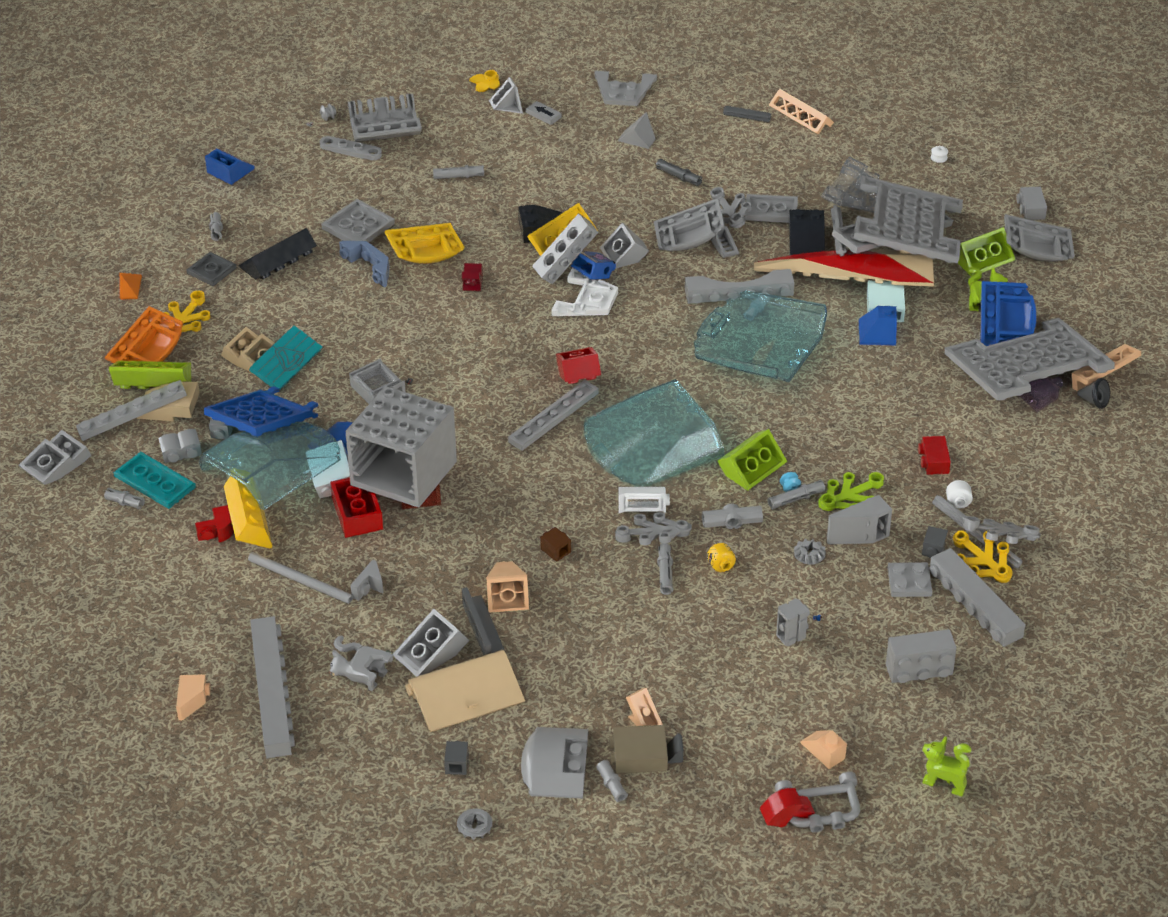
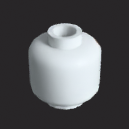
M956 480L947 486V500L955 508H966L971 504L973 496L971 487L967 482Z

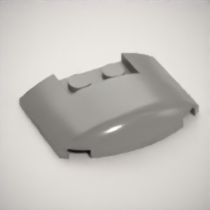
M719 199L711 200L654 221L659 250L682 251L700 246L715 237L725 227Z
M1007 214L1004 215L1007 243L1020 254L1035 260L1048 262L1074 258L1071 229Z
M537 727L525 744L521 759L522 778L524 784L530 789L528 791L530 796L583 799L589 729Z

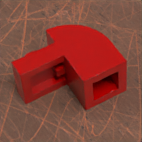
M228 505L212 508L214 519L195 523L198 541L218 537L220 543L228 540L234 534Z
M785 788L773 793L759 808L766 824L775 827H785L793 816L808 818L815 814L808 797L798 795L796 788Z

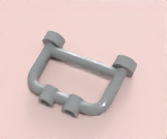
M850 771L842 773L839 776L840 784L797 790L798 795L806 797L847 792L852 808L850 812L842 814L840 811H835L828 816L813 814L805 819L793 816L789 822L797 827H810L811 832H820L824 829L823 825L831 824L834 830L844 828L845 822L856 819L860 813V804L855 790V786L858 783L856 774ZM782 780L775 784L776 792L785 788H793L789 780Z

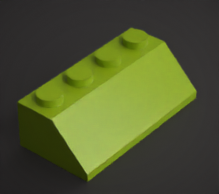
M118 360L109 366L113 384L120 386L122 389H129L131 386H138V389H149V386L157 387L179 380L181 382H191V362Z

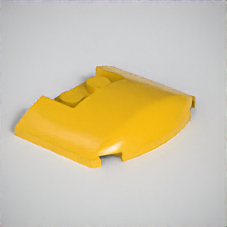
M451 223L385 230V235L398 258L419 264L441 262L464 250V245Z

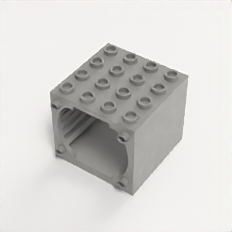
M385 386L346 430L350 484L419 508L457 462L454 407Z

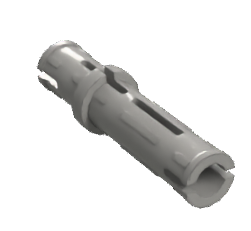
M465 165V167L434 168L433 176L434 179L484 176V166Z
M818 480L811 484H802L794 490L769 497L768 505L773 510L800 499H809L810 496L825 491L824 482Z
M662 543L658 546L659 557L657 559V565L660 569V592L664 595H669L673 592L671 570L673 558L670 553L671 546L667 543Z

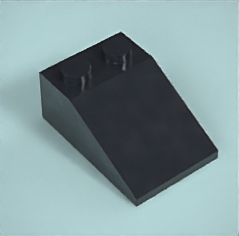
M539 205L518 206V219L523 243H529L528 235L563 212Z
M789 210L790 255L825 251L824 210Z

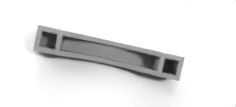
M791 269L773 270L763 277L744 282H724L705 276L685 277V293L688 304L758 298L762 292L769 293L771 297L794 295V280Z

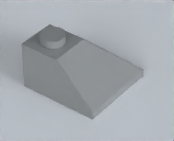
M621 223L600 247L607 258L615 261L616 268L639 263L649 252L644 242L624 223Z

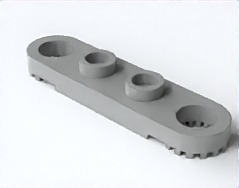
M325 136L320 139V147L323 150L371 161L382 157V150L377 146L332 136Z

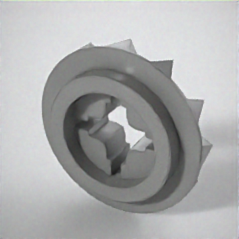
M804 539L803 542L798 541L797 546H794L795 558L804 564H817L825 558V546H822L821 541L815 542L814 539L811 541ZM812 548L813 550L808 554L807 551Z
M481 809L466 810L457 820L458 831L465 838L471 837L474 840L475 837H481L483 839L486 833H490L492 818L486 811ZM476 819L478 825L475 829H473L472 825L474 820Z

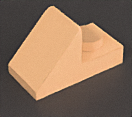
M642 688L626 697L633 713L628 717L636 726L663 725L647 688Z

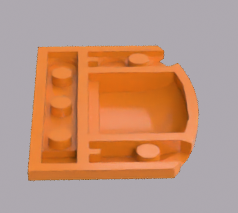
M149 306L109 351L105 359L112 363L118 360L163 362L177 345L181 336L183 322Z

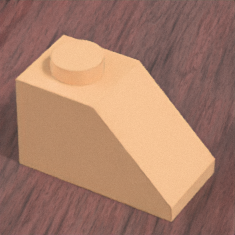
M205 674L180 675L176 704L178 720H184L206 704V696H210L211 687L210 683L206 682Z
M833 730L816 731L801 741V744L828 769H831L846 757L847 743Z

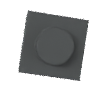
M928 526L923 542L922 555L931 558L943 552L947 542L948 530Z
M446 741L445 774L467 775L468 742Z

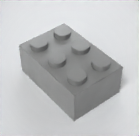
M950 629L889 637L886 667L891 682L905 683L911 680H926L933 677L953 675L957 647Z

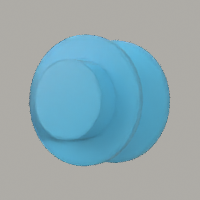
M787 472L780 478V484L785 492L799 488L801 485V481L795 472Z

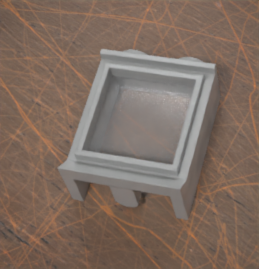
M381 358L349 373L350 386L368 404L372 402L385 386L406 392L405 380L401 381L381 361Z

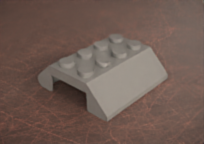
M413 93L406 94L407 108H405L404 95L399 97L401 108L395 109L394 97L390 96L391 110H389L387 97L373 98L375 112H373L371 99H367L369 112L363 113L361 100H357L359 114L356 112L355 101H348L354 141L362 142L420 134L422 128L420 120L416 116Z

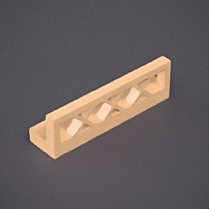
M781 89L778 90L769 104L772 108L816 134H819L825 125L831 127L834 123L828 116ZM781 98L784 100V105L778 107L776 103ZM788 107H796V112L789 113ZM806 113L808 119L801 121L800 114ZM818 120L820 123L815 129L813 128L812 121Z
M1127 344L1114 349L1105 355L1115 362V369L1108 370L1105 373H1097L1090 366L1081 367L1071 373L1072 388L1079 391L1098 378H1103L1140 357L1141 351Z

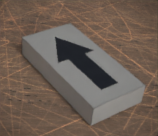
M538 101L526 108L527 114L550 125L562 118V113Z

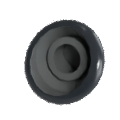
M1101 377L1080 389L1077 394L1094 404L1097 408L1103 409L1110 400V386L1108 381Z

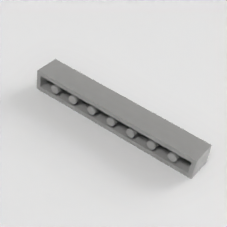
M275 616L251 619L266 758L292 755L291 747L295 746L294 734H289V730H293L292 718H287V714H291L290 701L285 702V698H289L288 685L283 686V683L287 682L286 670L281 669V667H285L284 654L280 655V652L283 651L282 639H278L279 636H282L280 624H276Z

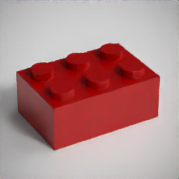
M350 477L330 482L332 500L345 538L383 530L382 512L375 493L352 486L350 484Z

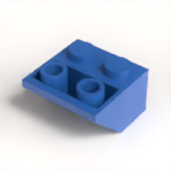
M217 148L205 156L207 173L230 185L255 169L253 165Z

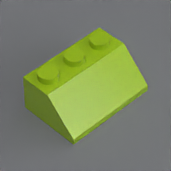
M1004 227L960 243L958 264L967 273L970 267H976L983 273L991 270L992 267L996 268L1016 260L1011 246L1007 243Z
M769 429L755 433L717 460L725 476L746 490L751 489L788 462Z

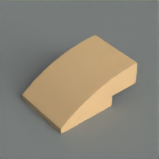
M245 327L223 348L221 356L234 365L249 371L250 367L275 343L261 333L258 336Z
M182 382L187 396L141 415L137 419L174 421L175 417L191 418L200 393L198 382ZM170 383L152 388L146 391L145 395L151 393L154 390L163 388L169 385Z

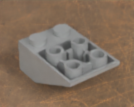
M877 495L829 515L827 544H867L889 537L892 508L880 495Z

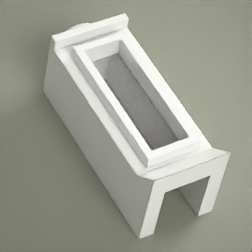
M619 487V513L632 511H664L666 513V505H670V494H666L665 487Z

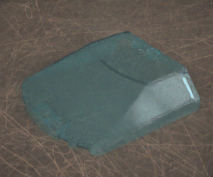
M743 291L740 293V297L734 300L729 298L726 300V305L722 308L718 306L703 321L697 331V339L694 341L695 357L703 361L758 377L790 382L822 339L827 317L826 305L758 292Z
M676 379L615 403L585 418L584 436L587 447L596 462L610 475L614 474L621 482H628L633 484L634 487H649L724 456V447L715 423Z
M302 421L292 423L287 427L277 428L276 431L265 432L261 436H252L251 433L246 431L235 433L204 452L199 460V465L204 473L213 467H217L244 484L255 497L260 508L265 510L339 462L341 454L336 439L328 431L315 424Z

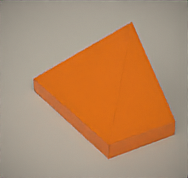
M119 272L120 299H138L142 274Z

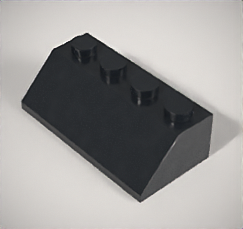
M305 228L249 258L238 266L255 280L260 277L263 280L271 276L270 272L274 269L278 272L285 268V263L289 262L291 265L299 260L298 256L303 254L305 257L313 253L312 249L317 245L309 230Z

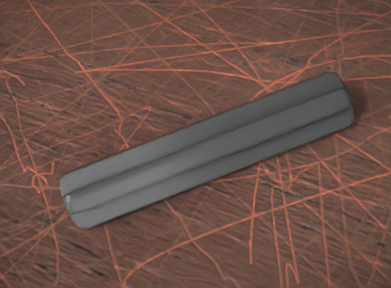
M725 106L723 114L727 116L770 122L771 113L732 106Z

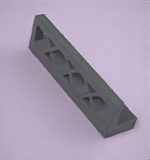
M462 588V605L483 656L504 650L482 595L471 597L468 588Z

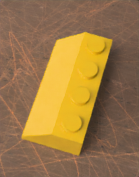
M234 470L225 483L224 490L235 538L237 541L270 549L273 545L260 492L252 474Z

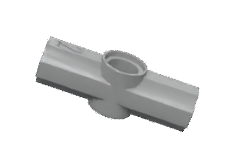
M727 504L720 510L702 511L704 528L726 526L727 529L734 527L738 529L742 524L763 522L761 506L739 508L736 504Z

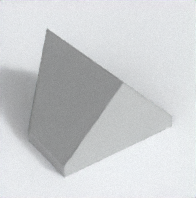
M509 77L489 102L494 110L523 114L518 88L512 78Z
M647 112L623 132L618 139L619 142L647 149L651 147L655 141V136Z

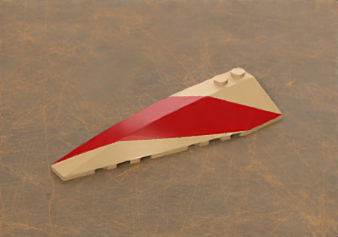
M871 249L857 254L847 250L844 256H840V254L836 253V250L789 255L754 262V271L771 272L773 270L791 269L792 275L796 272L802 273L803 276H811V274L815 273L819 274L821 278L850 280V277H854V280L861 282L872 279L875 283L883 284V281H892L891 285L934 286L933 259L925 255L911 254L904 250Z

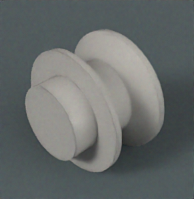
M328 103L326 108L321 105V117L325 121L328 120V117L334 119V115H336L335 107L331 106L330 103Z

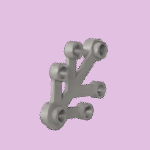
M713 188L710 191L712 200L718 198L723 208L721 209L722 215L729 216L723 217L724 224H729L732 228L742 227L746 222L745 214L752 210L751 203L745 202V195L739 193L735 195V199L730 206L724 198L723 188ZM741 204L740 211L738 213H735L738 206Z
M663 512L654 513V523L646 520L644 514H636L634 516V524L647 528L629 529L625 525L618 526L615 531V539L618 542L624 543L630 541L632 535H640L639 543L641 545H649L657 537H659L660 543L666 544L671 542V539L676 536H688L692 530V525L685 520H678L676 522L665 518V513Z
M964 517L963 525L965 530L976 532L977 528L988 530L986 539L991 541H997L999 536L1007 535L1006 542L1017 544L1018 539L1024 538L1029 541H1035L1036 538L1041 536V533H1039L1040 528L1032 525H1024L1023 528L1012 522L1005 521L1003 524H1000L992 519H984L983 524H980V519L977 517Z

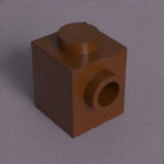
M556 527L540 536L541 550L556 562L571 553V539L566 533L561 532Z

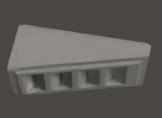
M727 226L722 228L711 239L722 258L739 255V251Z

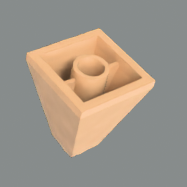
M513 561L496 562L486 577L489 613L529 610L527 574Z

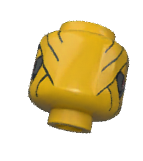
M725 543L714 544L707 552L708 562L717 572L730 570L736 562L734 552Z

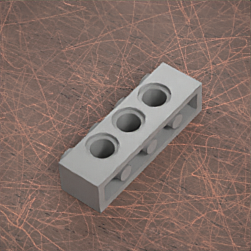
M577 214L533 264V268L542 279L553 284L598 234L597 229L588 219Z

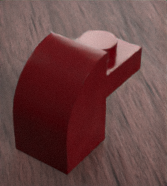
M464 263V272H462L461 277L463 291L481 292L483 282L482 264Z

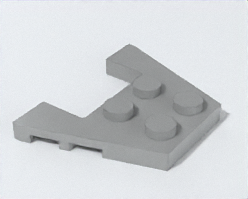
M595 71V79L600 88L604 104L637 106L648 89L651 88V85L657 81V74H643L641 83H635L632 81H608L609 71Z

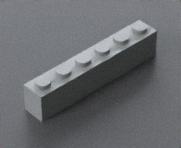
M952 548L931 557V574L942 582L945 589H949L956 601L961 602L966 607L967 612L979 621L982 628H986L991 633L992 638L996 642L998 641L1004 647L1023 638L1025 623Z

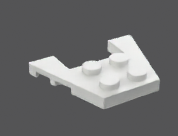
M572 268L568 275V283L582 285L583 287L575 303L556 300L552 308V316L608 315L618 295V287L600 279L598 281L589 279Z

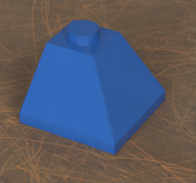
M877 306L859 318L860 345L896 346V306Z

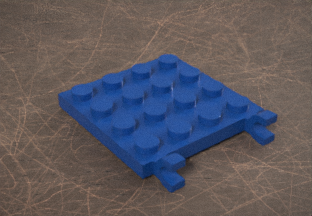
M273 386L266 391H254L204 407V415L211 417L213 420L224 422L225 425L234 426L240 431L249 432L252 436H261L265 432L276 431L277 428L287 427L292 423L302 422L310 417L317 418L318 413L313 412V409L318 407V403L311 401L305 406L299 405L274 395L279 392V388Z

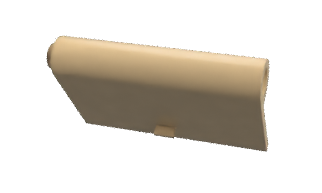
M504 650L408 679V684H406L409 697L413 696L418 701L429 732L525 702Z

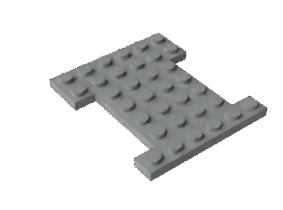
M862 176L860 189L867 193H877L874 219L857 216L854 239L861 242H871L877 246L891 247L894 250L908 251L915 255H925L931 259H941L947 263H958L960 240L944 237L943 233L945 210L950 213L961 214L962 199Z
M1060 318L1043 321V329L1045 331L985 346L981 341L975 339L945 347V355L996 400H1005L1012 396H1020L1031 392V385L1029 383L1033 380L1045 379L1048 376L1063 374L1070 370H1078L1081 367L1090 366L1097 373H1105L1108 370L1115 369L1114 361Z

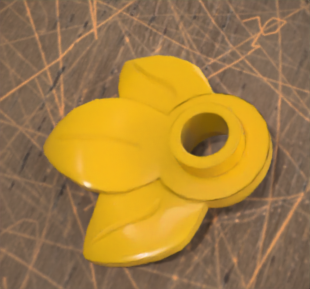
M487 70L484 74H476L469 79L470 82L476 83L477 92H485L489 88L495 90L500 86L498 81L499 75L495 70Z

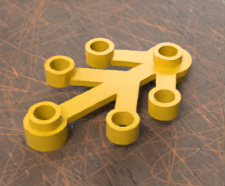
M197 290L190 294L191 303L182 313L179 310L178 302L172 301L168 304L169 311L173 313L176 319L181 320L183 324L193 321L191 324L183 325L182 332L190 330L198 332L202 329L201 322L195 320L207 321L211 318L208 310L190 315L197 306L205 302L203 291Z
M960 530L954 534V545L958 548H967L976 556L965 557L963 554H957L973 571H976L979 577H993L1000 583H1007L1011 579L1013 572L1011 567L1007 565V554L1009 553V544L1007 542L997 544L998 564L993 560V543L995 541L986 539L987 531L983 533L985 552L969 540V535L965 531ZM978 566H988L990 569L979 570Z

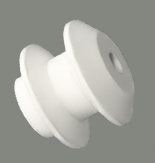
M935 146L932 148L931 159L934 162L942 163L947 160L948 149L946 147Z

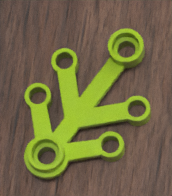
M847 472L843 475L844 483L841 493L838 495H834V493L839 488V482L831 479L827 482V493L820 497L818 505L822 510L832 511L836 508L846 509L851 505L858 504L841 502L844 500L862 502L874 496L858 494L871 488H881L884 484V475L879 472H873L869 475L867 482L850 489L851 484L855 481V475Z

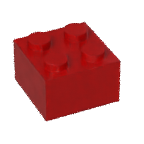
M592 347L556 354L559 375L568 384L577 383L580 379L585 378L586 380H594L597 376L601 375L598 353Z

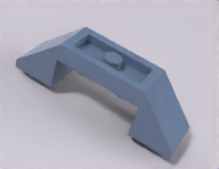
M367 241L339 242V253L343 259H347L352 263L362 257L365 261H369L373 264L372 278L374 282L379 283L383 287L387 286L390 271L388 256Z

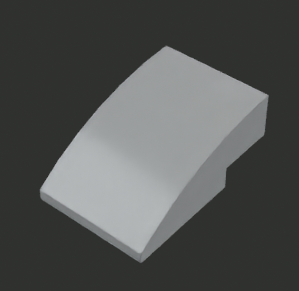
M61 430L51 441L45 439L19 464V467L46 485L62 478L92 455L85 445Z

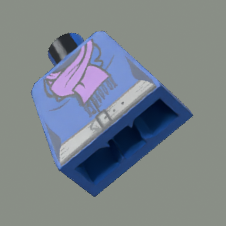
M582 251L572 262L571 267L589 279H608L611 272L615 270L616 263L601 253Z

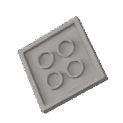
M356 199L321 223L323 230L343 241L371 242L385 232V230L395 224V219Z

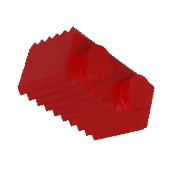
M945 436L922 437L921 443H918V453L922 455L921 467L925 468L926 474H949L951 460Z

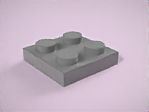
M928 562L888 563L887 569L891 597L932 596Z

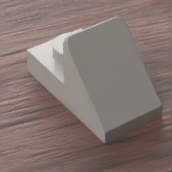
M372 560L351 584L353 599L359 601L363 595L368 594L370 588L383 593L382 578L375 560Z

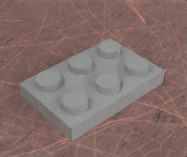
M747 194L746 202L751 203L752 210L745 214V220L789 223V210L797 209L798 197Z

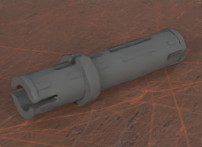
M659 159L656 163L657 169L676 176L683 182H689L695 186H699L702 183V176L692 173L689 169L680 168L663 159Z

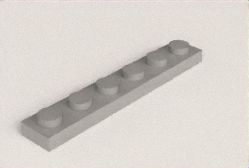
M181 380L172 382L147 395L135 398L131 402L119 405L108 412L85 420L76 425L82 441L183 398L187 394Z
M584 380L508 436V442L523 451L599 394V388Z

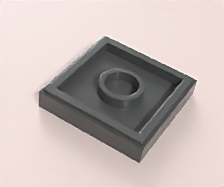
M209 252L186 270L187 274L214 286L233 272L237 266L235 263Z

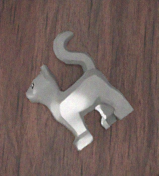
M338 636L334 640V646L340 652L355 650L357 652L351 661H347L336 650H333L330 674L332 676H345L353 682L364 683L368 685V690L373 691L377 686L375 682L377 675L371 672V670L378 672V676L384 677L388 672L385 668V663L393 661V654L369 646H362L355 642L342 644L344 637Z

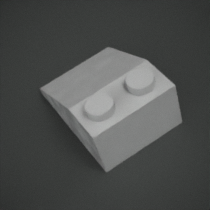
M433 609L393 653V656L417 677L431 672L455 657L470 640Z

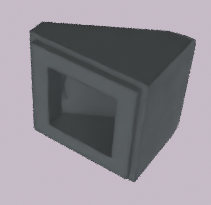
M681 733L676 734L667 744L668 763L683 762Z

